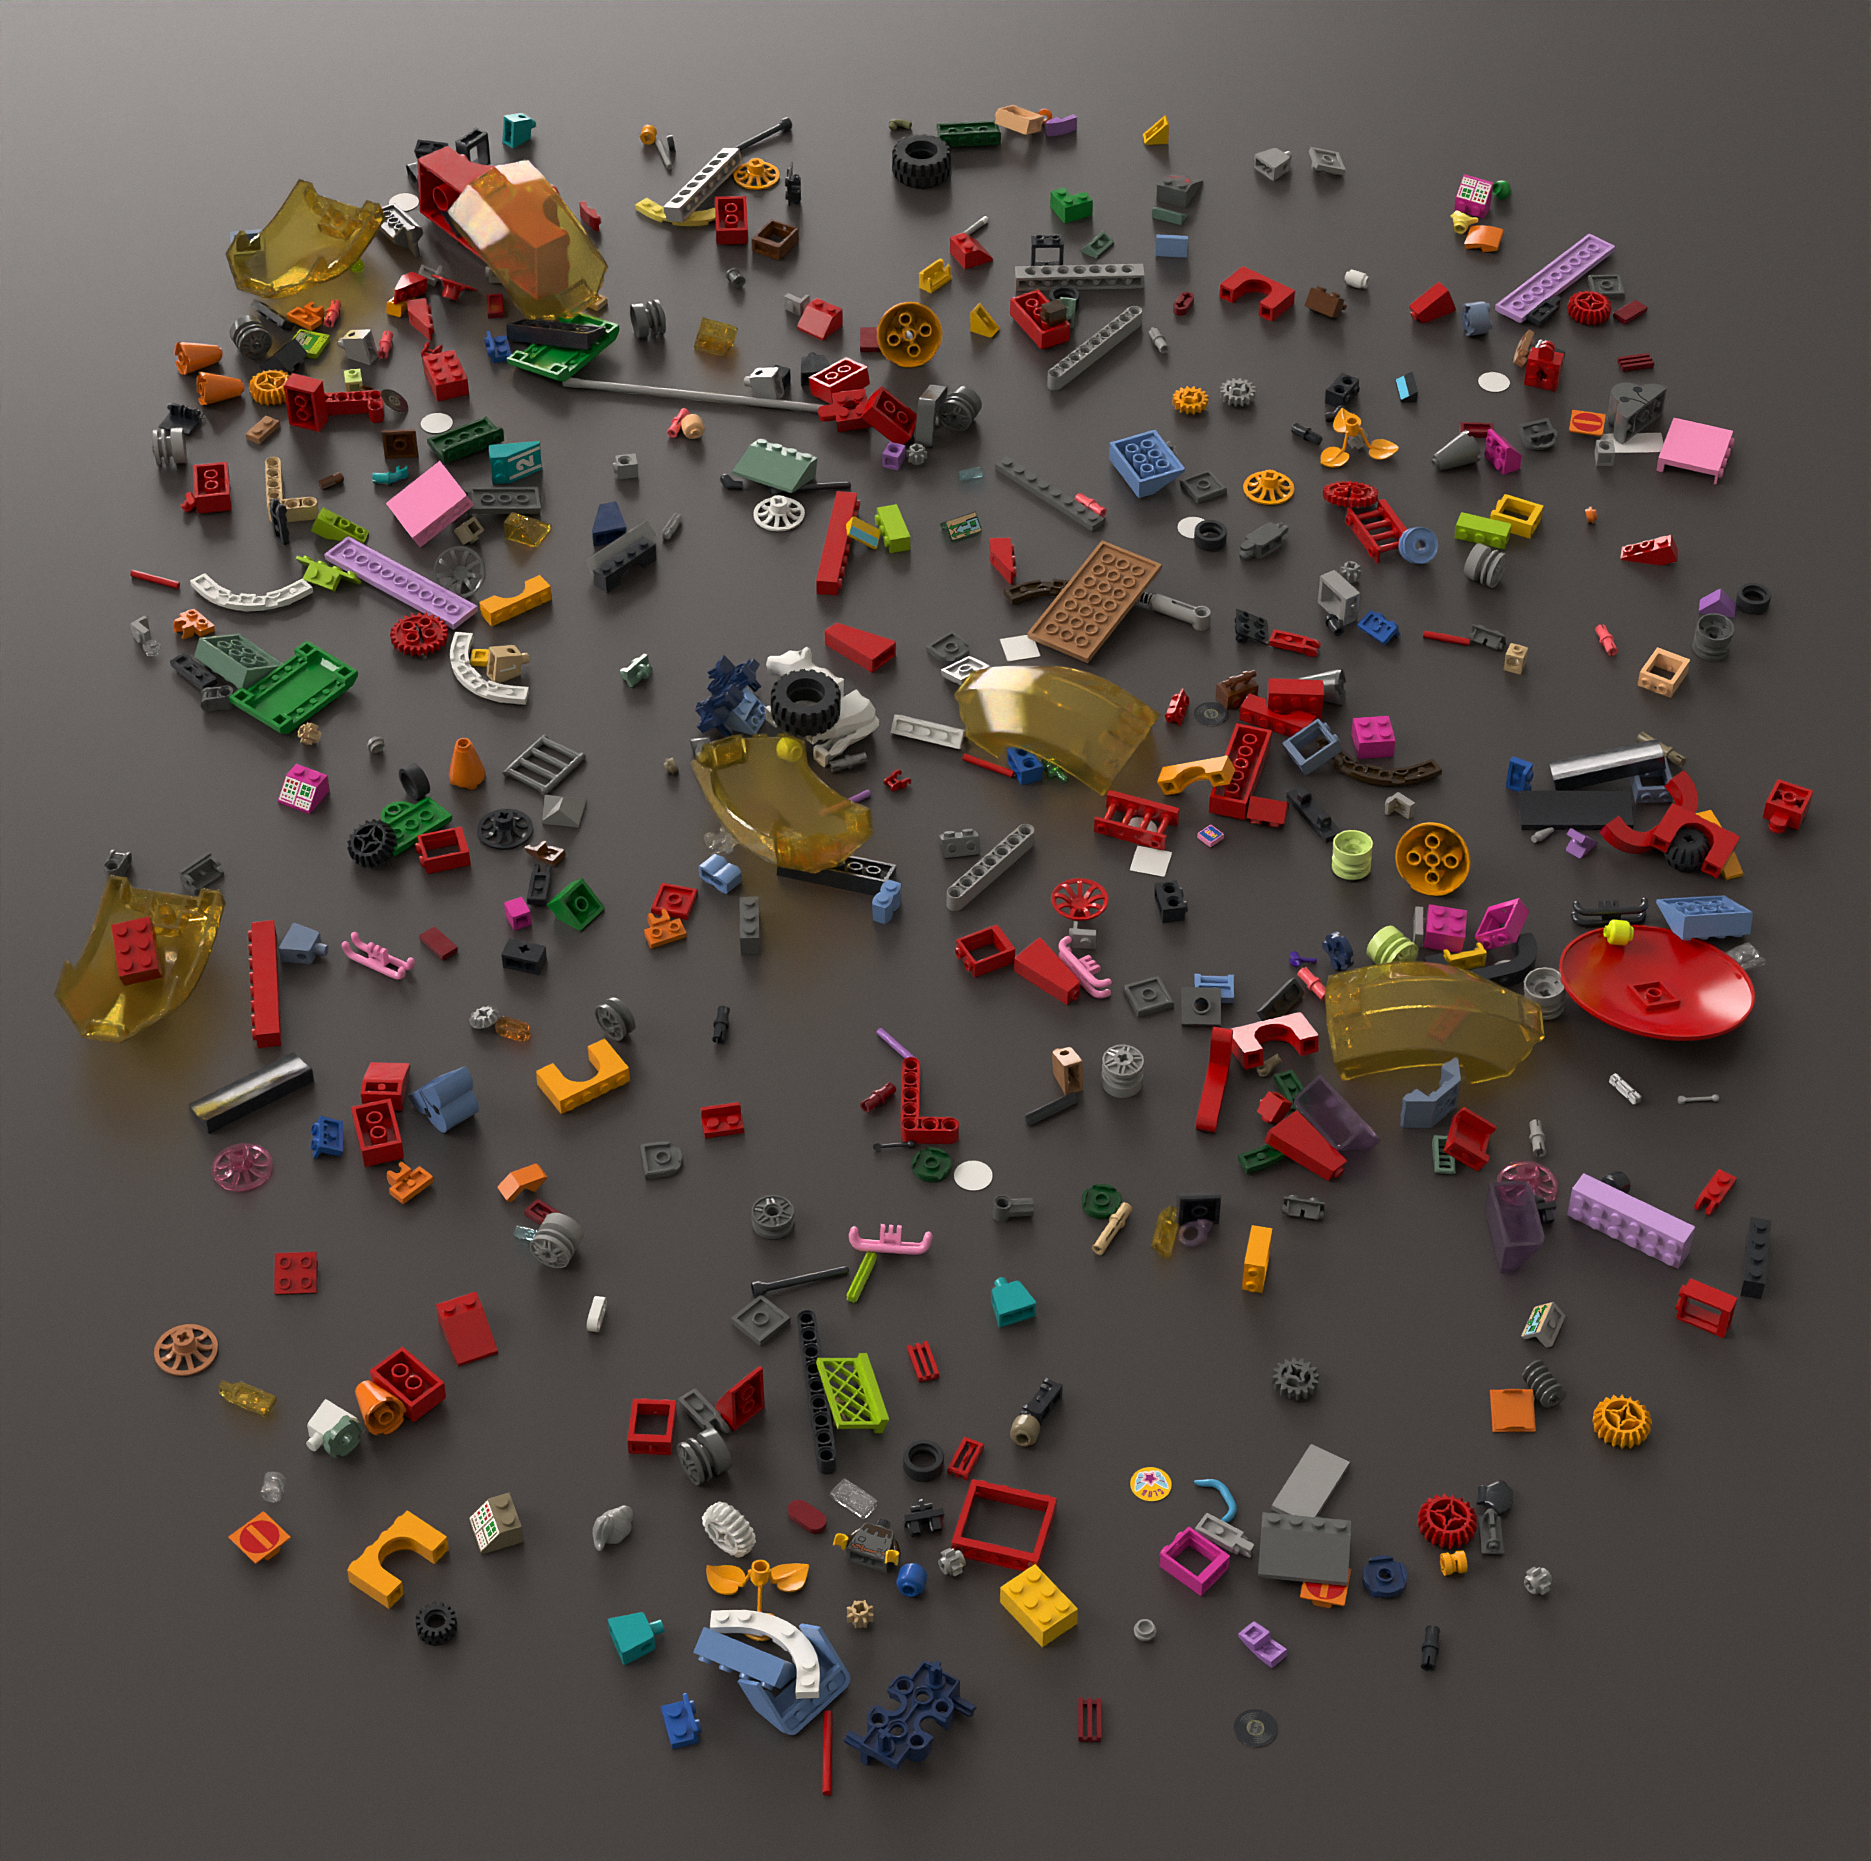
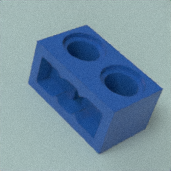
M1028 743L1007 748V763L1015 771V776L1021 785L1042 780L1043 764L1041 761H1038L1035 750L1031 749Z

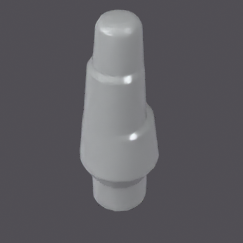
M1551 827L1536 832L1535 835L1531 836L1532 842L1536 843L1544 840L1554 832V828Z

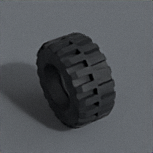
M927 134L907 136L905 139L902 138L897 142L892 150L893 175L906 186L930 188L941 184L950 175L951 150L948 144L939 137L927 136Z
M800 669V671H790L788 675L784 674L781 676V679L774 683L771 689V716L775 724L779 728L781 727L784 732H790L793 736L801 735V737L811 735V737H814L819 733H826L827 729L830 730L839 720L841 692L838 684L829 675L826 676L825 673L821 671L818 673L813 669H810V671ZM808 700L816 702V704L803 706L795 702Z

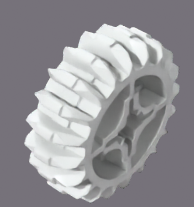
M719 1501L713 1506L711 1505L704 1513L702 1523L705 1531L719 1548L729 1553L730 1556L734 1555L737 1558L743 1557L752 1550L751 1548L756 1543V1536L753 1533V1528L750 1527L749 1522L745 1520L744 1516L739 1513V1510H735L732 1505L729 1506L727 1503Z

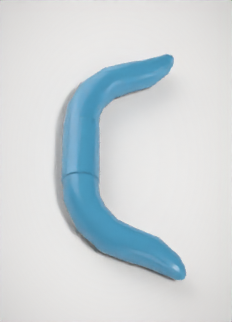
M1214 1479L1194 1481L1198 1486L1214 1487L1220 1491L1229 1507L1228 1513L1221 1520L1229 1523L1237 1513V1504L1226 1485Z

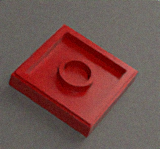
M661 883L652 904L651 913L662 916L661 910L666 909L669 917L688 920L698 896V889Z

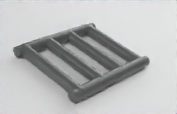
M544 734L510 764L502 774L504 777L510 776L540 791L541 795L545 796L586 758V755L584 753L578 754L550 740ZM545 745L574 760L566 764L538 749ZM533 755L562 769V771L556 775L527 761V759ZM521 765L551 781L545 786L515 770Z

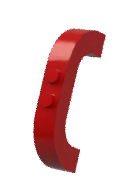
M1683 770L1664 787L1671 794L1677 806H1681L1695 814L1698 806L1697 789L1690 776ZM1618 816L1606 824L1599 833L1611 846L1620 851L1630 854H1642L1655 848L1649 844L1659 824L1650 831L1638 832L1628 827L1622 818Z

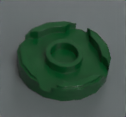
M929 1147L926 1150L918 1151L913 1156V1174L924 1182H939L947 1178L951 1173L952 1160L949 1154L940 1148Z
M1095 1184L1092 1188H1087L1084 1190L1081 1198L1082 1209L1087 1215L1095 1219H1109L1112 1214L1117 1212L1122 1203L1121 1194L1116 1191V1188L1107 1184Z

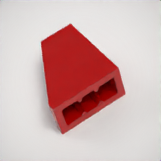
M1440 282L1436 283L1409 305L1411 317L1422 324L1456 311L1449 290Z

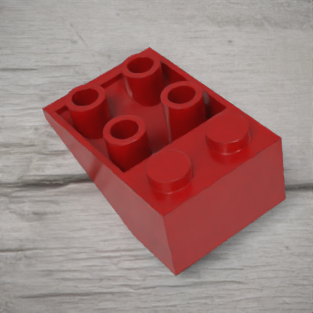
M370 1062L362 1082L360 1093L362 1104L391 1098L393 1110L403 1111L410 1063Z

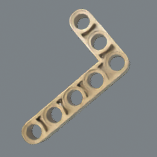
M277 457L266 459V495L269 520L272 522L270 502L273 498L279 499L280 503L287 507V513L285 514L287 522L316 519L319 515L317 499L314 497L284 499L281 461Z

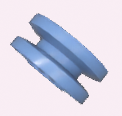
M1410 528L1399 539V552L1403 559L1409 563H1427L1437 553V537L1428 528ZM1418 541L1421 545L1419 550L1416 548V543Z

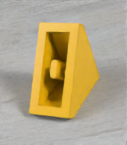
M1166 115L1143 134L1146 145L1168 144L1169 122Z
M981 303L970 312L971 332L991 338L1000 329Z

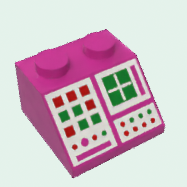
M1464 174L1456 195L1454 210L1484 218L1491 207L1494 183Z
M295 764L285 776L278 803L310 814L330 792L327 775Z

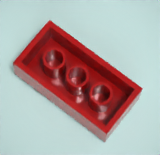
M1038 289L1010 298V315L1042 350L1069 341L1070 324L1066 320L1049 327L1042 321L1040 317L1041 305L1048 303L1049 300Z

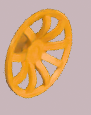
M753 158L749 162L740 165L734 171L733 177L735 182L743 188L761 190L775 185L779 181L780 172L774 165L764 162L760 158ZM746 167L747 170L741 171L740 169ZM773 169L776 172V174L768 173L771 172ZM737 174H739V175H744V176L741 177V178H738V177H737ZM766 176L775 179L773 181H770ZM749 177V180L746 184L741 182ZM754 177H756L757 186H750ZM760 177L767 183L766 185L761 186Z
M1265 470L1250 475L1244 482L1243 490L1245 495L1256 503L1278 505L1288 501L1293 496L1294 484L1287 476L1274 470ZM1254 477L1258 481L1256 483L1249 482ZM1287 481L1290 486H1283L1281 484ZM1249 486V487H1257V488H1255V489L1252 490V491H1248V488H1247V487ZM1262 489V493L1259 498L1253 496ZM1280 489L1284 491L1290 490V492L1288 493V495H1286ZM1274 490L1282 499H1275ZM1267 491H1269L1271 501L1263 500Z

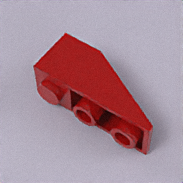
M414 272L402 275L395 288L393 304L396 305L426 293L427 278Z
M426 298L406 300L409 323L428 340L432 341V334H435L430 304L427 305Z
M1672 535L1662 536L1657 539L1622 547L1621 560L1665 565L1677 562L1679 550Z
M1010 537L990 538V563L1010 585H1013V578L1017 577L1016 567H1013L1016 565L1015 556H1012L1015 553L1014 544H1011Z

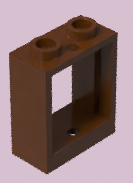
M771 219L752 238V252L780 261L799 241V228ZM773 235L784 238L780 244L769 239Z

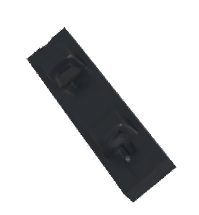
M1301 786L1286 792V798L1325 843L1333 841L1335 836L1341 833V830L1331 820V816L1328 812L1325 813L1315 802L1308 789L1305 790Z

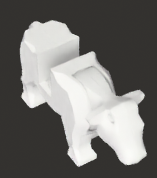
M808 647L800 651H788L781 656L768 657L766 662L767 671L772 675H779L781 677L784 674L788 675L790 671H800V669L810 671V669H813L818 673L821 671L826 676L829 675L838 684L841 692V711L838 722L830 730L827 729V732L824 734L819 733L814 737H811V735L804 737L811 744L816 743L818 740H828L825 744L813 747L814 760L823 767L834 757L841 755L849 745L867 737L879 726V719L875 715L876 709L870 700L863 697L858 690H854L844 696V679L835 677L825 668L815 666L812 663L811 649ZM808 700L795 702L803 706L816 704V702ZM771 706L765 707L766 721L776 728L777 725L771 716Z

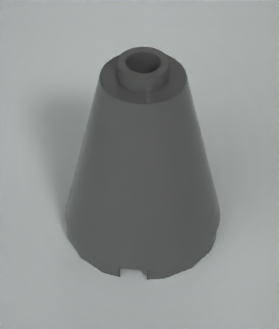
M1469 431L1461 432L1433 455L1432 464L1435 469L1438 468L1441 471L1476 463L1481 460V457L1478 458L1480 449L1473 436L1469 437L1467 435L1470 433Z
M1335 669L1299 678L1304 680H1323V701L1336 705L1344 703L1346 676L1343 669Z

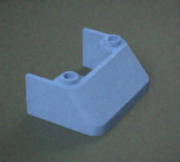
M799 1625L802 1633L814 1647L820 1667L819 1698L796 1699V1679L776 1698L770 1691L764 1690L759 1682L741 1678L737 1681L754 1709L784 1734H797L843 1692L850 1683L848 1670L822 1628L818 1626Z

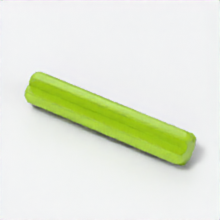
M875 1252L866 1253L847 1293L848 1301L857 1302L877 1260Z

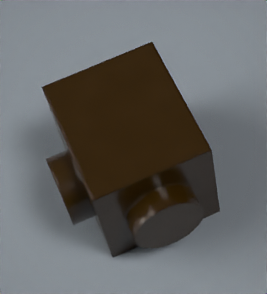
M1059 299L1042 304L1040 317L1049 327L1066 321L1067 307Z

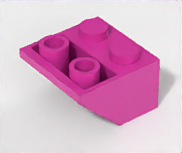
M1488 429L1484 452L1486 459L1503 475L1520 469L1522 455L1503 436L1492 429Z

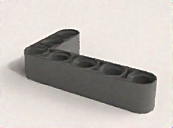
M930 385L919 398L915 444H921L923 447H933L936 413L947 398V386Z

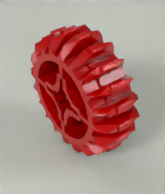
M1585 290L1584 292L1579 291L1578 294L1575 293L1570 298L1567 307L1568 315L1571 316V319H1575V322H1581V325L1587 324V326L1589 324L1594 326L1595 324L1600 325L1601 322L1605 323L1612 311L1611 301L1608 300V297H1604V294H1599L1598 292H1592V290L1591 292Z
M1445 1493L1442 1497L1436 1494L1434 1499L1428 1498L1418 1512L1419 1519L1417 1524L1420 1528V1534L1425 1535V1541L1432 1540V1546L1440 1544L1441 1549L1444 1546H1448L1451 1550L1453 1545L1459 1549L1461 1543L1467 1545L1477 1530V1515H1475L1474 1508H1470L1469 1502L1463 1503L1462 1497L1456 1499L1454 1494L1451 1497H1447Z

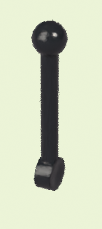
M913 1140L906 1143L880 1144L876 1142L873 1144V1149L879 1151L881 1148L906 1146L913 1148L915 1142Z

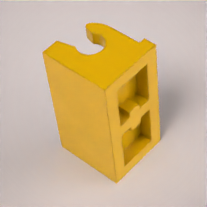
M938 259L919 272V288L933 293L952 279L950 265L948 264L945 269L944 261Z
M1479 942L1476 943L1477 948H1474V950L1451 955L1449 950L1446 949L1443 950L1445 954L1443 956L1450 966L1464 971L1485 966L1487 952Z

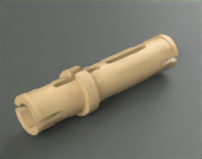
M1123 1202L1117 1212L1111 1215L1109 1218L1110 1222L1092 1246V1250L1096 1254L1102 1255L1118 1230L1124 1227L1125 1220L1133 1211L1131 1205Z

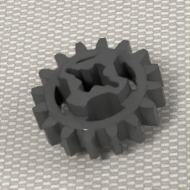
M1292 1357L1290 1362L1284 1359V1363H1277V1368L1273 1370L1272 1383L1275 1384L1274 1389L1280 1390L1281 1396L1287 1394L1288 1399H1291L1292 1396H1295L1296 1400H1299V1396L1307 1399L1308 1393L1313 1395L1314 1389L1318 1388L1319 1374L1316 1373L1317 1368H1311L1310 1361L1306 1364L1303 1363V1358L1296 1361L1295 1357Z

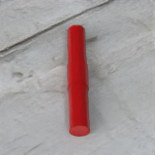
M1424 630L1423 638L1467 646L1470 643L1468 638Z

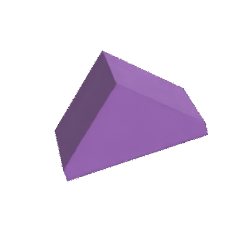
M1720 588L1700 599L1699 613H1718L1734 618L1736 604Z

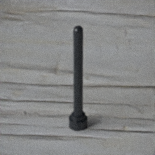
M788 117L780 120L778 125L734 148L742 151L780 130L787 131L792 128V122Z
M851 483L804 484L796 491L846 489L851 487ZM769 486L770 496H777L781 492H787Z
M842 1266L770 1283L755 1281L751 1282V1290L755 1299L759 1295L767 1294L768 1291L845 1275L849 1273V1268Z

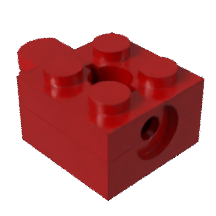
M1543 341L1539 348H1531L1527 358L1524 385L1556 392L1561 380L1564 354L1555 352L1554 343Z
M865 388L832 393L834 404L823 405L818 409L820 421L836 420L838 432L871 427L869 423L861 418L867 404Z
M1778 779L1766 801L1762 817L1770 820L1769 829L1777 834L1784 833L1787 826L1798 830L1810 808L1814 791Z

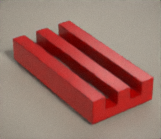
M924 1341L922 1345L915 1343L914 1347L907 1345V1351L918 1382L939 1378V1371L928 1341ZM923 1350H925L933 1374H931L929 1371L927 1362L923 1354ZM914 1352H918L926 1376H922Z
M964 1437L947 1468V1474L951 1475L954 1473L955 1477L959 1478L962 1476L963 1480L967 1481L984 1450V1444ZM967 1444H970L958 1468H955ZM975 1447H977V1449H976L975 1453L973 1454V1456H972V1458H971V1460H970V1462H969V1464H968L966 1470L963 1471V1469H964V1467L966 1466V1464H967V1462H968V1460H969V1458H970L972 1452L974 1451Z

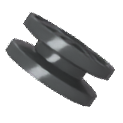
M610 997L605 1000L604 1004L598 1005L594 1010L598 1025L613 1040H622L626 1034L633 1032L636 1028L635 1019L631 1011L618 998Z
M767 1195L759 1198L752 1206V1228L759 1236L767 1239H780L787 1236L793 1230L795 1224L794 1207L785 1197Z

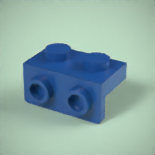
M1512 756L1509 761L1506 788L1517 792L1531 791L1532 785H1530V782L1534 776L1532 771L1533 763Z

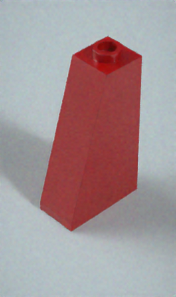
M837 622L825 631V645L871 673L896 656V642L894 640Z
M1040 937L1014 958L1015 973L1064 1004L1068 1005L1079 997V979Z
M1297 1110L1270 1129L1264 1141L1268 1145L1327 1181L1334 1177L1339 1178L1345 1171L1344 1166L1347 1160Z

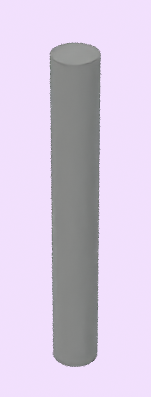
M656 139L655 143L667 169L670 170L673 168L669 156L661 139Z

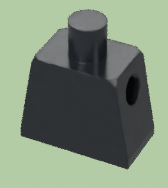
M810 352L807 356L802 357L801 386H809L810 376L830 366L825 355H817L815 352Z

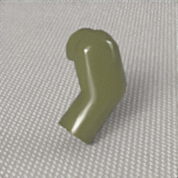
M892 119L889 122V128L892 130H896L897 126L911 129L912 122L903 119Z

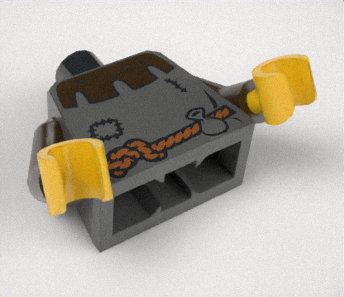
M880 1518L876 1525L864 1523L860 1529L858 1528L848 1535L838 1533L835 1535L833 1542L834 1546L840 1545L842 1550H845L847 1547V1561L885 1573L888 1571L889 1563L892 1562L898 1565V1560L901 1557L899 1543L894 1539V1532L889 1530L891 1524L883 1518Z

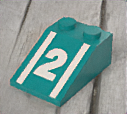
M540 441L489 445L493 485L511 483L542 470Z

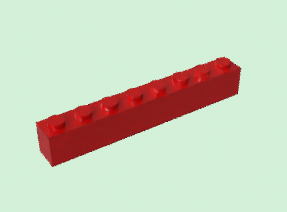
M836 492L816 579V594L837 596L838 590L842 589L843 579L841 577L845 576L844 566H847V555L850 554L849 543L852 544L853 538L847 536L846 524L852 517H858V511L856 510L860 509V500H857V493Z
M274 920L251 922L248 939L252 944H248L249 955L252 956V958H249V966L253 972H249L250 983L253 984V986H250L251 998H254V1000H251V1011L255 1012V1014L251 1015L252 1026H255V1029H252V1039L257 1041L258 1048L282 1046Z

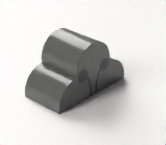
M1626 382L1619 383L1612 388L1607 421L1614 427L1613 437L1617 442L1623 445L1663 414L1667 388L1659 384H1646L1640 387Z

